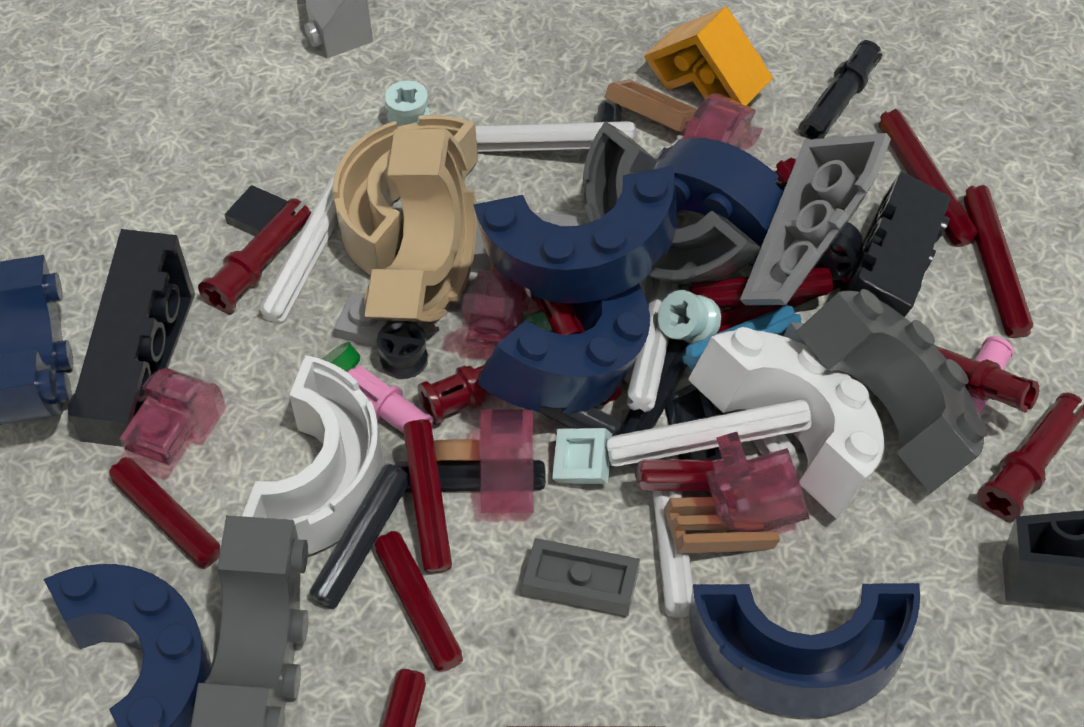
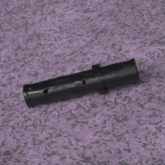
M869 40L861 41L850 58L838 65L833 74V81L819 97L811 111L800 122L798 128L802 130L800 132L801 136L811 140L824 139L856 93L863 91L868 83V75L883 56L882 53H878L881 51V48L876 43Z

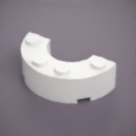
M746 327L720 333L711 337L688 378L723 413L737 409L750 410L796 400H805L811 412V427L808 430L793 432L802 443L808 458L807 470L798 483L836 519L850 506L882 458L884 449L883 429L878 414L868 398L869 393L866 387L857 380L852 379L845 372L840 370L828 371L810 348L800 342L777 334L756 331Z
M305 355L289 397L298 431L316 437L323 444V447L314 462L297 475L279 481H255L242 516L294 520L298 539L307 540L308 555L340 540L383 468L384 455L373 404L359 388L358 381L349 373L330 362Z

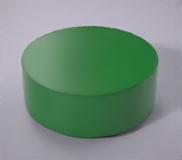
M345 342L329 352L322 360L330 362L348 372L359 363L360 354L350 342Z

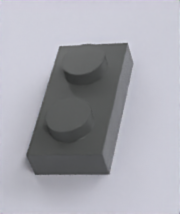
M535 538L522 582V594L629 616L639 573L640 559Z

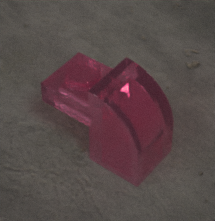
M713 93L696 110L682 139L694 137L708 138L741 148L742 144H755L763 128L751 123L756 112L755 109L719 93Z
M478 270L474 294L464 293L461 311L469 325L466 346L494 350L499 342L526 320L530 290L514 281L510 284L500 273Z
M170 368L160 369L149 377L142 386L147 399L120 437L124 450L170 465L186 440L203 446L227 408L222 391L218 385Z
M482 409L479 440L481 513H534L535 412L527 409Z
M737 431L716 437L722 459L712 461L714 470L705 473L717 515L724 525L738 531L760 532L810 519L788 448L746 460Z

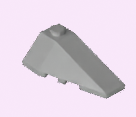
M306 0L309 23L304 24L307 38L313 48L320 46L327 58L373 42L367 0Z
M887 133L804 140L740 300L745 305H786L857 211L874 183L891 140Z

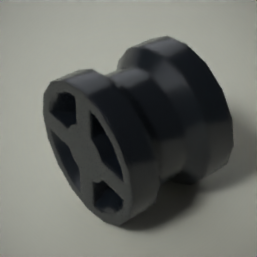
M848 222L813 269L828 268L831 272L832 280L847 277L851 273L863 245L859 230Z
M392 321L383 326L379 331L377 347L380 353V364L388 376L396 379H409L416 377L424 371L428 364V352L426 350V335L419 324L413 321ZM410 349V353L401 355L404 350Z

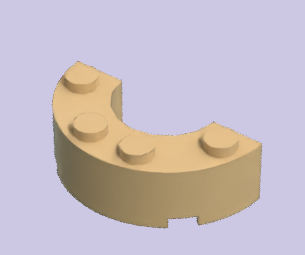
M443 115L419 116L418 123L398 127L396 121H393L364 135L342 157L333 181V196L341 239L348 255L363 271L371 275L372 269H385L389 267L398 255L403 239L401 212L391 206L400 195L396 185L387 176V154L392 147L394 129L446 128L457 140L466 157L469 169L462 171L463 178H465L478 162L474 122Z
M446 128L394 129L392 147L387 154V176L396 185L402 200L403 239L399 253L389 267L385 269H372L370 284L364 296L366 307L364 317L374 320L436 321L447 315V310L444 308L449 301L458 302L471 272L477 236V217L474 209V204H476L475 190H466L462 171H467L469 166L457 140Z

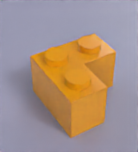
M727 6L674 27L644 55V58L665 88L671 90L694 82L712 111L718 115L744 108L773 79L761 56L756 52L740 27L739 22Z

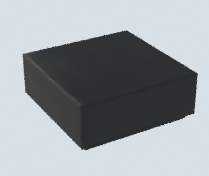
M251 185L224 214L227 224L256 236L285 206L287 200Z

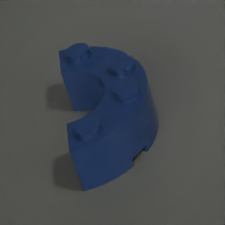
M708 138L680 139L674 146L664 147L657 154L655 159L658 161L654 169L673 166L677 211L688 210L704 216L713 211L728 219L757 245L762 246L783 194V191L774 183L779 176L773 170L740 148ZM757 256L748 265L753 267Z
M673 166L623 175L622 193L616 205L600 219L581 226H559L543 221L529 209L524 195L474 204L486 253L500 275L510 284L514 281L529 289L531 296L560 303L598 301L620 294L637 285L652 273L651 267L661 255L668 253L677 226Z
M44 255L0 261V425L58 416L62 411L64 402H69L72 397L70 380L64 370L73 369V354L69 341H63L57 302L63 300L62 285L57 272L49 273Z
M638 283L632 288L606 299L585 303H571L585 329V332L581 334L561 335L545 331L525 320L495 346L478 385L501 400L538 412L541 406L562 408L563 414L577 413L605 402L620 387L649 334L650 312L641 285Z
M118 564L79 566L45 578L44 581L80 649L101 642L124 643L140 650L144 654L141 673L127 696L109 709L117 727H191L198 683H205L212 670V662L192 610L177 590L152 573Z
M920 583L862 584L852 618L833 631L813 635L791 632L768 620L755 604L749 584H693L689 613L691 632L698 652L709 670L727 689L746 702L763 710L791 717L815 718L836 715L852 710L875 697L897 673L917 622L920 609Z

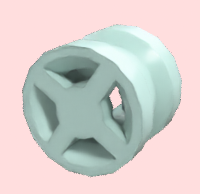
M409 80L400 81L392 84L386 90L384 96L385 105L388 110V123L396 121L398 127L418 123L419 116L430 115L429 108L427 107V90L422 84Z
M676 290L668 294L662 301L658 312V322L660 329L666 336L693 344L717 334L721 324V313L714 300L686 290ZM685 316L688 317V323H687V324L684 322V317H685Z

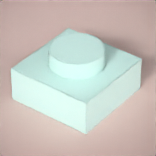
M606 428L557 429L552 479L558 483L608 484L610 461L606 443L607 439L612 436V433Z

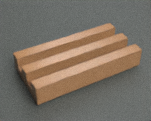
M630 79L610 83L604 97L679 132L683 131V129H690V127L694 128L701 116V112L698 109Z
M764 496L670 498L663 508L678 554L764 551L774 549L780 541L777 531H770V527L773 524L771 514H764L763 512L767 506ZM728 529H756V532L726 533ZM708 530L709 533L685 534V531Z

